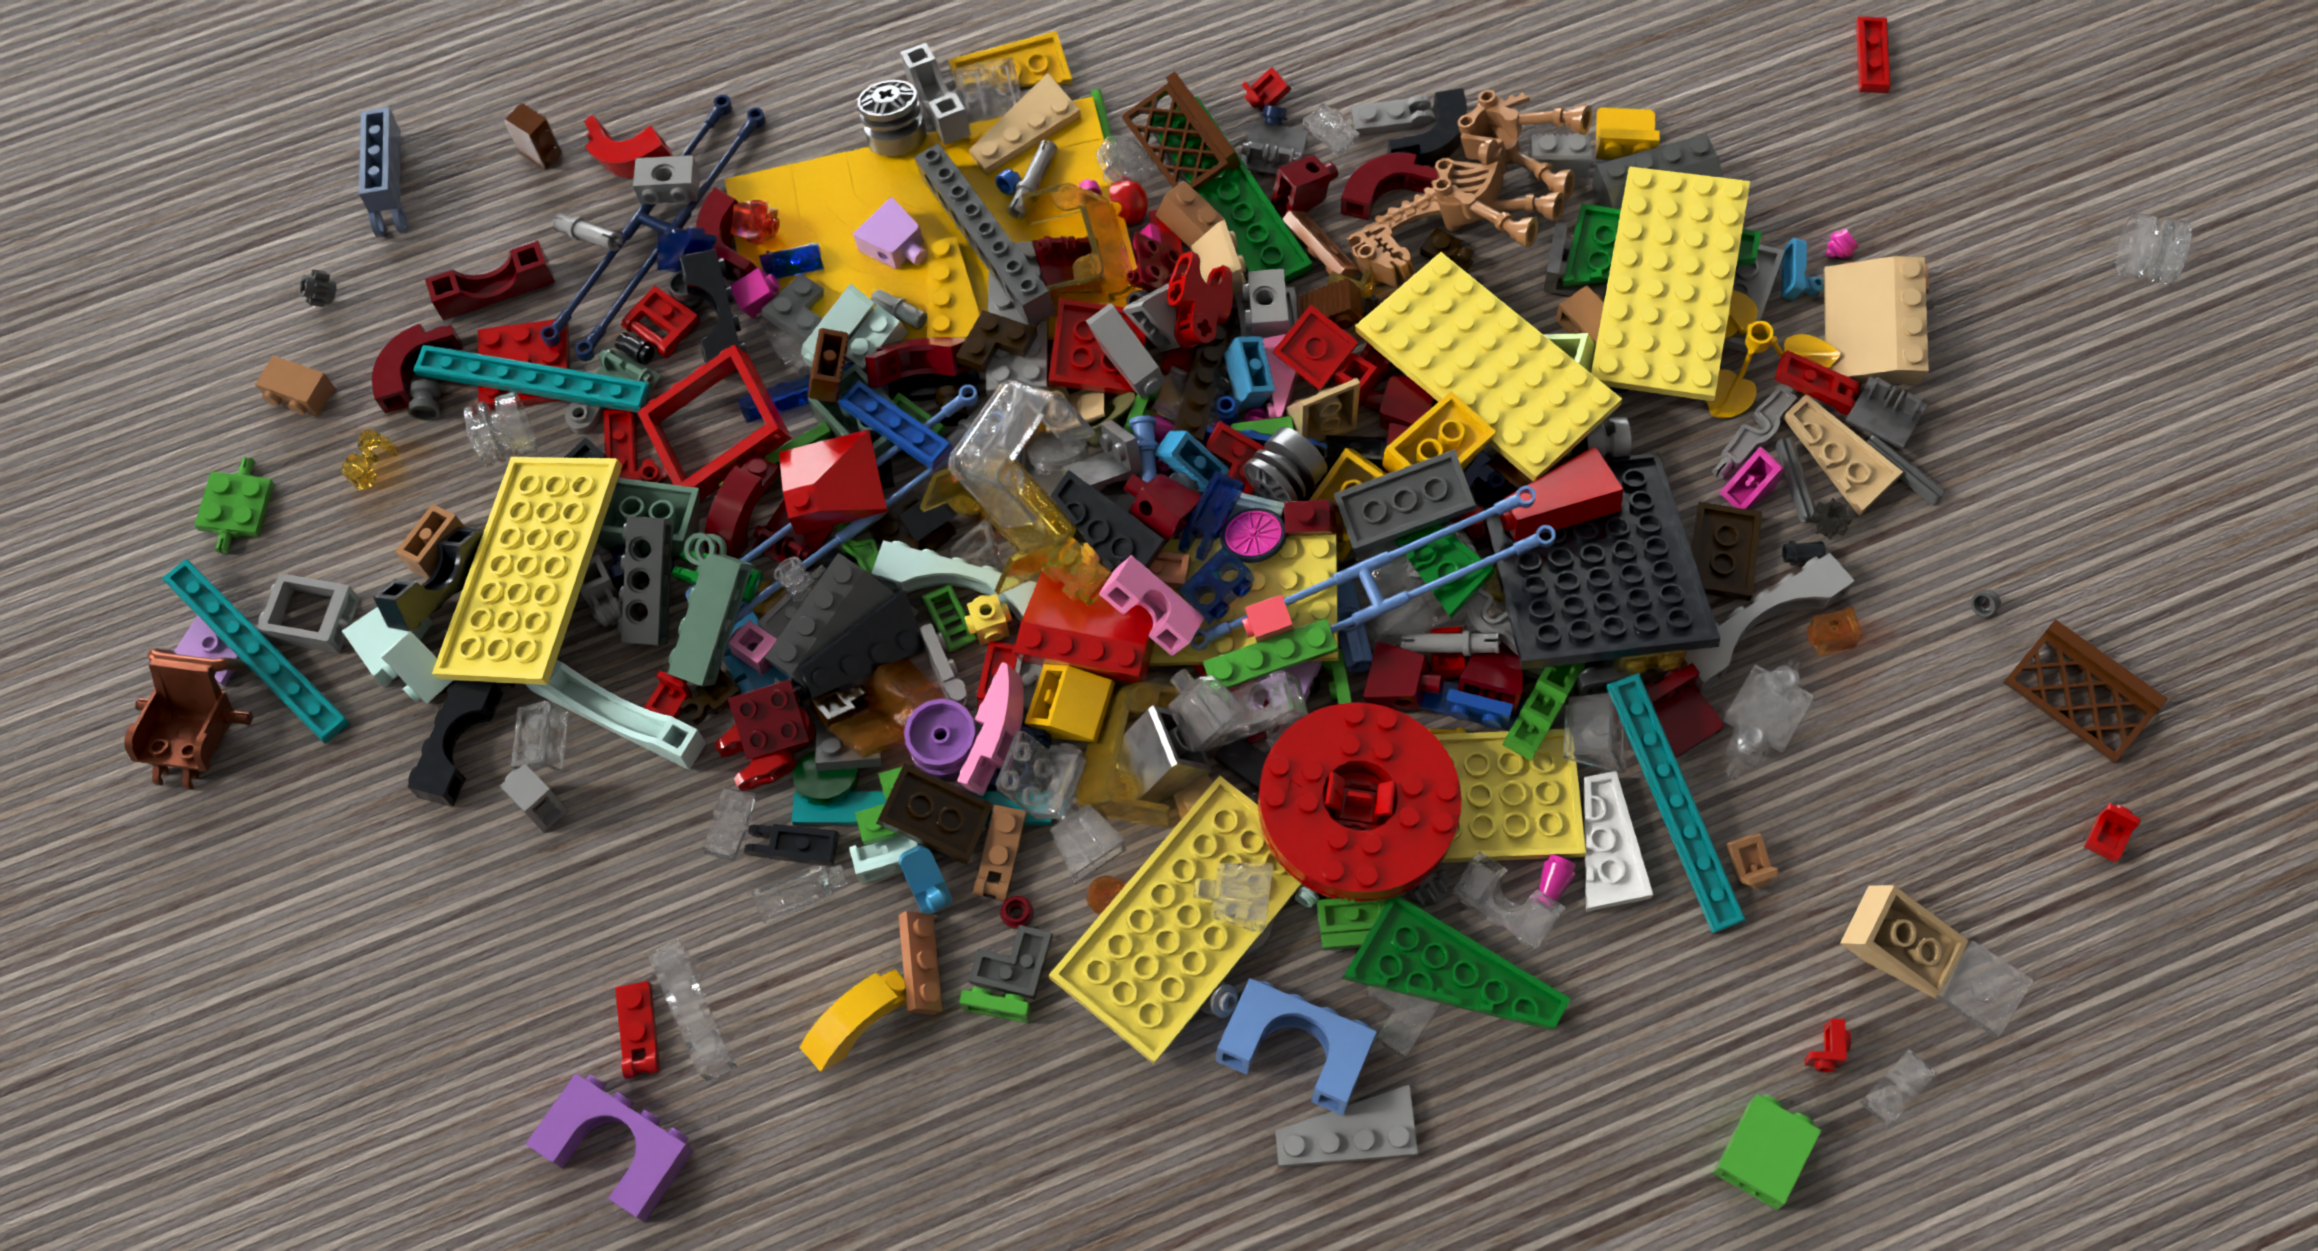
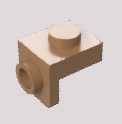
M1754 833L1726 843L1737 881L1750 885L1751 888L1768 885L1771 882L1770 878L1779 876L1778 868L1772 867L1762 834Z

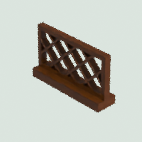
M1174 71L1166 77L1167 84L1121 115V117L1172 188L1178 185L1180 173L1191 174L1194 176L1189 186L1197 191L1228 168L1233 172L1241 166L1235 150ZM1166 95L1171 97L1170 109L1157 108L1159 100ZM1139 114H1149L1146 126L1134 125L1131 120ZM1155 115L1168 116L1165 128L1152 127ZM1174 117H1184L1187 119L1185 129L1171 128ZM1150 133L1164 134L1161 146L1148 144ZM1169 135L1183 136L1180 148L1167 147ZM1189 137H1199L1202 139L1200 150L1186 148ZM1165 153L1179 154L1176 166L1163 164ZM1184 155L1198 156L1195 168L1182 167ZM1204 157L1216 158L1219 164L1211 169H1201Z
M2056 619L2003 682L2113 763L2121 757L2168 700ZM2044 643L2056 651L2058 662L2040 664L2038 650ZM2033 658L2034 665H2027L2029 661ZM2077 666L2084 671L2086 682L2068 684L2065 667ZM2059 668L2062 684L2044 686L2042 669ZM2035 670L2038 687L2026 688L2015 678L2021 671ZM2093 687H2107L2112 691L2114 702L2096 704ZM2087 688L2090 705L2072 706L2069 689ZM2063 690L2066 707H2052L2047 703L2045 692ZM2035 692H2039L2040 697L2037 696V695L2034 694V693H2035ZM2133 706L2145 715L2139 723L2124 724L2121 707ZM2115 708L2118 725L2100 726L2097 710ZM2091 710L2094 727L2081 728L2075 723L2073 712ZM2067 712L2068 717H2066L2062 713ZM2133 729L2128 736H2126L2125 730ZM2119 730L2121 745L2115 752L2103 744L2101 732Z

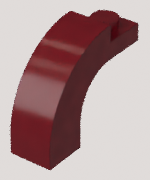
M1390 153L1375 157L1362 164L1348 179L1341 197L1340 214L1368 221L1376 200L1384 193L1405 189L1425 194V188H1433L1431 182L1438 179L1436 169L1431 166L1416 165L1417 154Z
M714 187L703 202L697 217V244L701 252L716 249L718 259L723 258L727 271V276H723L725 279L729 280L732 274L741 279L757 269L751 260L733 251L731 245L733 233L747 212L735 198Z
M421 324L414 325L396 335L382 349L373 368L372 389L374 399L385 414L409 407V402L413 399L410 396V384L415 373L413 370L423 345L457 351L463 350L461 339L452 325L440 326L428 332L424 330Z
M918 338L877 347L876 353L865 357L868 385L878 388L908 376L920 374L956 376L973 369L958 364L956 360V355L966 338Z
M754 454L741 468L734 466L727 475L713 501L705 527V534H716L723 538L727 546L726 555L736 559L749 546L747 535L748 523L756 503L780 475L778 465ZM705 541V553L709 554V544ZM715 541L717 547L716 554H719L720 547L717 541Z

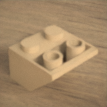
M1223 220L1191 246V249L1200 257V273L1206 283L1212 268H1217L1221 265L1230 267L1232 272L1233 304L1236 303V293H1242V284L1246 283L1243 274L1246 272V265L1242 254L1237 255L1235 248L1238 245L1234 231H1229L1225 220Z

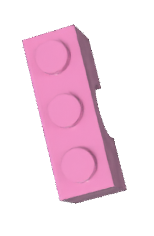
M1132 555L1114 569L1099 593L1101 597L1123 615L1135 605H1140L1147 609L1153 619V628L1148 636L1171 656H1174L1191 642L1205 618Z

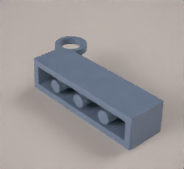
M389 107L361 111L359 195L369 212L371 228L376 237H382L385 234L384 221L380 211L392 209L393 221L397 231L405 233L408 229L404 209L400 204L401 130Z

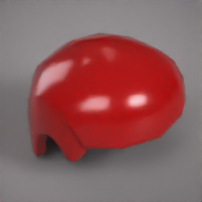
M1119 181L1111 184L1110 200L1119 203L1122 207L1118 217L1123 218L1127 225L1139 224L1144 219L1148 210V197L1144 188L1135 181Z

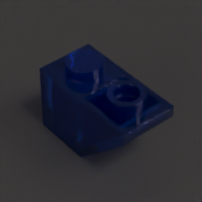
M688 227L687 230L670 229V234L658 235L657 270L675 273L682 271L680 256L712 250L717 241V235L705 234L704 228Z

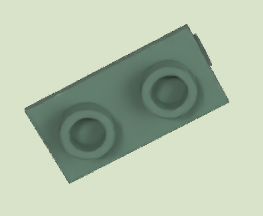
M604 349L599 354L602 366L597 373L600 375L648 382L651 386V391L662 378V375L616 350Z

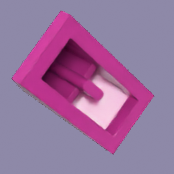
M1759 447L1719 493L1733 507L1750 509L1775 489L1784 467L1763 447Z

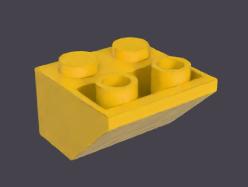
M1043 664L1025 724L1033 729L1046 730L1051 734V738L1097 743L1115 682L1068 665Z

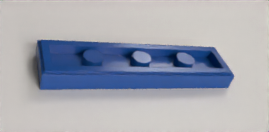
M859 380L838 401L842 409L933 471L953 450L950 442Z

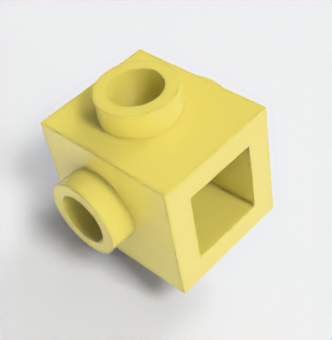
M997 594L991 596L982 595L975 598L973 602L967 603L970 615L964 617L970 635L976 633L980 646L988 644L990 641L996 642L1010 636L1007 622L1012 621L1007 603L1000 604Z

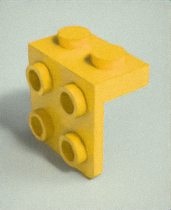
M1599 108L1597 110V159H1618L1658 147L1660 131L1655 130L1654 111L1623 108Z

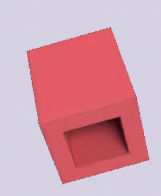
M1282 595L1245 607L1248 618L1242 619L1248 638L1255 636L1256 642L1294 630Z

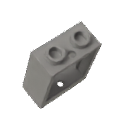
M279 573L276 583L270 588L269 600L265 611L259 616L258 630L270 642L340 654L346 638L342 630L350 626L360 597L349 585ZM294 591L331 597L319 632L281 626Z

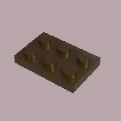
M1705 502L1698 503L1691 551L1706 594L1746 601L1751 600L1762 512Z
M904 763L876 824L967 865L994 804Z

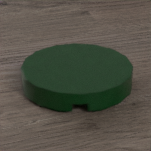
M812 751L801 758L794 768L792 778L797 794L801 798L807 799L808 803L818 806L836 804L846 799V794L851 790L854 791L857 787L859 778L857 768L817 771L815 765L816 751Z

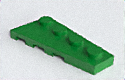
M1436 524L1397 538L1394 541L1400 548L1444 528ZM1452 534L1404 554L1425 584L1482 560V558ZM1489 565L1436 588L1431 592L1450 619H1452L1495 573L1494 568Z

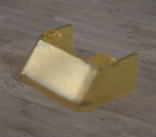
M1064 183L1021 194L1028 226L1082 213L1093 254L1082 256L1073 264L1075 279L1046 286L1056 311L1052 317L1057 316L1059 298L1106 304L1126 299L1130 293L1135 291L1136 287L1130 286L1126 279L1132 267L1115 208L1110 199L1073 183Z
M999 449L991 450L933 473L920 505V509L923 512L944 503H948L960 515L971 516L981 512L1017 551V553L1009 557L994 591L998 595L1034 579L1071 542L1076 532V527L1048 493L1010 453Z
M1144 681L1113 690L1097 743L1088 742L1076 791L1077 803L1083 812L1169 829L1171 823L1169 805L1137 800L1139 787L1136 778L1128 772L1116 770L1129 712L1144 714L1154 705L1194 715V690Z

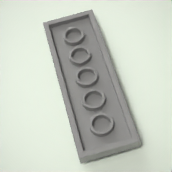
M1032 241L1015 242L1014 245L1044 284ZM989 272L988 312L1027 324ZM1049 317L1034 325L1037 328L1038 335L1025 358L1000 349L996 351L986 369V392L988 397L1011 396V388L1024 389L1023 395L1048 393Z

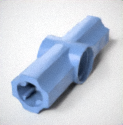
M1353 580L1338 586V622L1352 617L1353 613L1361 611ZM1365 623L1358 626L1355 624L1353 627L1338 631L1347 671L1356 672L1357 674L1368 671L1373 655Z

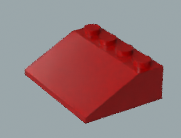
M1042 570L1022 618L1014 653L1021 662L1041 666L1043 664L1068 665L1104 678L1145 685L1155 642L1148 636L1153 628V619L1148 610L1140 605L1133 606L1124 615L1099 595L1107 581L1092 580L1091 578Z

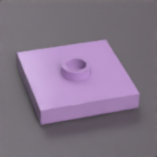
M198 616L174 651L179 655L209 659L222 657L240 659ZM223 670L216 672L215 678L217 683L226 686L235 671Z

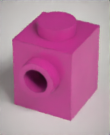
M760 268L730 285L740 310L753 319L762 314V308L779 294L778 290L781 289L776 277L773 274L768 275Z

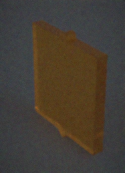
M875 710L830 725V731L843 741V745L851 747L863 758L905 743L904 734L894 726L893 722L887 721Z

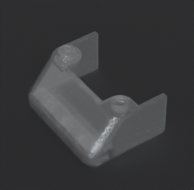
M1018 379L1004 381L998 386L949 457L951 473L1004 529L1035 524L1038 520L1018 498L1024 488L1025 477L1023 471L1014 460L1041 421L1062 443L1093 437L1096 433L1064 397Z

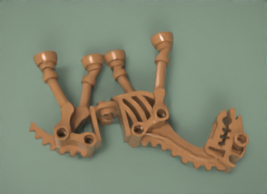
M1492 90L1482 91L1478 96L1479 104L1477 107L1458 119V127L1466 158L1471 160L1478 159L1482 161V165L1454 161L1449 158L1438 160L1435 165L1438 179L1431 182L1433 188H1425V194L1423 196L1415 195V201L1411 203L1403 201L1401 203L1402 207L1397 209L1389 207L1386 215L1375 216L1376 222L1373 225H1366L1365 229L1347 238L1357 267L1366 278L1368 284L1378 285L1383 282L1398 288L1400 287L1398 280L1404 284L1411 278V275L1415 274L1414 264L1408 249L1400 247L1394 240L1392 233L1401 226L1426 216L1441 214L1445 227L1449 231H1456L1462 225L1473 223L1479 219H1487L1493 222L1495 227L1501 232H1508L1511 239H1515L1518 244L1528 248L1532 247L1538 231L1537 219L1527 217L1520 219V221H1514L1513 216L1505 211L1525 210L1526 213H1535L1538 210V213L1543 214L1545 218L1554 222L1559 221L1564 209V199L1568 200L1573 193L1575 173L1573 170L1568 169L1553 173L1552 166L1547 162L1541 163L1519 151L1518 138L1522 132V125L1553 123L1554 126H1563L1566 123V126L1571 127L1572 131L1585 135L1591 125V106L1580 105L1574 109L1570 108L1568 111H1565L1564 108H1555L1554 111L1519 114L1517 110L1511 108L1529 102V95L1520 93L1518 97L1509 95L1508 100L1504 101L1497 97ZM1516 163L1530 170L1539 181L1547 184L1549 191H1552L1547 196L1542 195L1540 198H1536L1535 194H1527L1526 198L1497 200L1504 182L1503 175L1506 174V164L1512 165Z

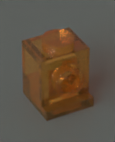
M1853 606L1846 607L1842 611L1814 616L1807 627L1808 640L1811 645H1815L1818 655L1855 648L1863 636Z

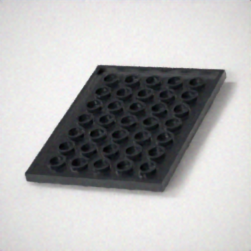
M1659 452L1603 458L1623 488L1621 511L1555 530V541L1550 547L1538 546L1520 555L1516 553L1495 563L1521 670L1719 647L1720 636ZM1477 478L1474 481L1480 508L1483 511L1494 507L1495 503L1503 501L1504 498L1516 492L1505 483L1499 490L1492 491ZM1496 514L1485 519L1484 524L1492 555L1513 546V543H1516L1510 532L1503 529L1500 515ZM1549 533L1539 535L1542 540L1547 541L1551 539Z

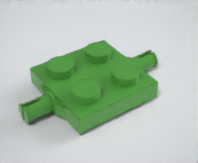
M242 457L238 473L210 472L194 526L198 531L213 532L219 535L215 551L220 554L229 553L232 538L242 536L259 538L274 483L270 478L253 477L251 475L255 460L249 457Z

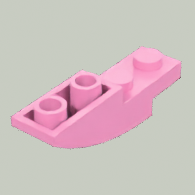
M1001 663L992 679V684L984 701L979 706L974 720L983 727L977 735L974 746L966 763L962 766L957 782L971 793L982 797L996 768L1007 771L1022 725L1024 710L1022 677L1007 663Z

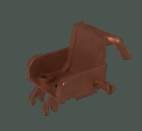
M153 648L148 652L147 657L151 661L149 668L155 688L149 699L139 697L135 703L136 710H142L136 723H131L127 730L124 741L125 750L132 761L152 764V781L155 785L162 786L164 784L161 775H168V766L183 769L182 785L185 789L193 790L192 779L199 778L198 770L208 772L211 767L209 761L214 751L217 750L229 724L250 725L253 720L252 712L236 711L232 708L226 692L221 691L215 678V674L218 671H242L246 668V663L241 659L235 658L209 659L179 655L172 650Z

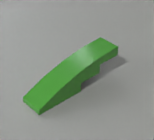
M1587 662L1546 667L1502 745L1532 761L1573 689L1578 675L1581 674Z

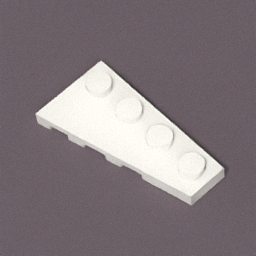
M1617 771L1584 777L1583 814L1586 847V912L1651 899L1653 892Z

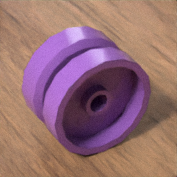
M942 698L927 701L915 708L908 717L904 729L906 747L917 769L943 781L959 777L961 768L966 763L978 735L974 720L968 710L956 701Z

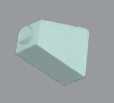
M850 284L802 345L801 354L805 363L812 368L820 328L847 332L850 340L873 311L874 302Z
M377 607L342 630V632L371 674L385 688L393 679L380 667L384 661L379 656L407 631L388 628ZM428 616L418 628L411 632L421 640L433 622Z

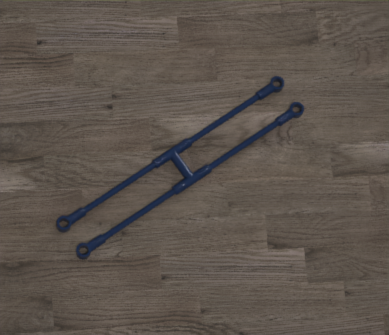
M719 95L714 99L715 107L704 120V125L681 156H690L708 130L716 125L722 115H727L732 111L733 107L729 96ZM755 107L747 112L748 120L738 132L737 139L698 190V200L689 202L687 207L679 212L671 224L649 215L656 204H641L621 231L622 245L614 244L620 247V249L627 240L631 239L641 224L664 234L654 246L655 250L600 325L595 326L586 340H581L576 344L575 351L581 361H590L594 358V348L605 335V329L660 254L665 253L692 216L691 212L743 141H747L756 128H760L765 124L766 119L761 108ZM610 250L567 309L559 314L552 325L546 326L541 330L540 335L545 345L553 347L560 343V333L572 318V313L619 250Z

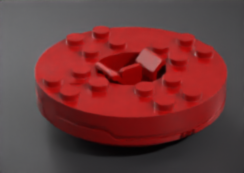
M1358 702L1331 705L1309 713L1291 725L1279 737L1267 756L1262 770L1258 794V816L1261 830L1271 853L1288 874L1307 888L1333 899H1337L1339 896L1343 901L1347 898L1349 902L1351 899H1354L1355 902L1386 900L1410 891L1421 884L1439 867L1445 858L1455 836L1461 813V789L1458 775L1449 754L1440 741L1426 727L1410 716L1395 709L1371 703Z

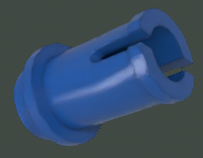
M1230 396L1218 399L1215 403V412L1219 417V422H1225L1230 427L1231 424L1238 423L1239 417L1237 413L1239 405L1237 400Z

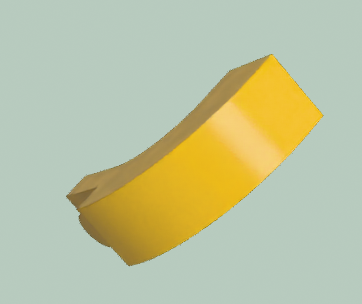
M896 969L882 976H879L876 972L841 996L817 1020L804 1038L800 1049L820 1072L844 1060L856 1040L873 1023L886 1014L907 1004L904 978Z

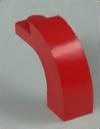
M593 114L584 120L589 130L586 136L590 141L585 145V148L608 172L616 176L634 178L636 158L673 156L665 140L652 126H649L631 139L613 141L607 129Z

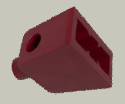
M1310 155L1278 168L1271 204L1282 218H1284L1289 210L1305 211L1307 213L1326 199L1330 181L1338 177L1337 167L1332 162L1323 165L1316 156Z
M1392 376L1388 380L1385 393L1368 390L1365 408L1379 410L1380 425L1383 429L1389 430V423L1412 426L1435 406L1438 401L1411 378Z
M1133 474L1124 486V490L1136 498L1130 509L1131 514L1167 542L1193 522L1205 499L1202 495L1164 474H1158L1148 483Z
M1331 500L1284 502L1283 520L1287 536L1335 535L1336 533L1337 542H1344L1343 519L1338 506Z
M1501 641V645H1499L1501 647L1500 654L1473 653L1461 674L1458 691L1513 704L1511 714L1516 715L1522 693L1523 670H1521L1518 655L1511 653V649Z
M1383 642L1376 643L1363 694L1366 703L1386 706L1395 710H1412L1421 708L1425 692L1442 694L1444 675L1431 674L1430 666L1424 655Z

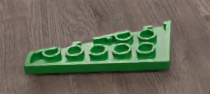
M1581 203L1563 279V287L1608 281L1621 209ZM1742 229L1737 266L1755 264L1761 231Z
M1400 896L1389 898L1342 977L1344 980L1551 1031L1557 1026L1571 1000Z

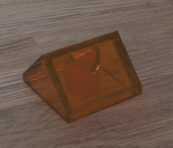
M909 659L879 666L866 686L869 695L863 697L868 703L867 709L898 744L905 740L904 729L906 722L915 708L930 700L945 699Z

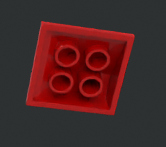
M869 429L779 452L782 489L787 515L796 535L888 512Z

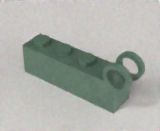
M695 533L686 540L684 553L689 562L698 565L697 572L699 576L695 587L691 589L688 596L689 607L686 617L682 619L678 628L680 636L677 646L669 656L670 668L668 674L700 686H711L716 683L753 564L726 555V543L719 535ZM696 539H698L695 544V555L697 559L692 555L691 546ZM705 541L708 542L710 548L706 558L702 554V546ZM715 541H717L720 547L719 554H716L717 547Z

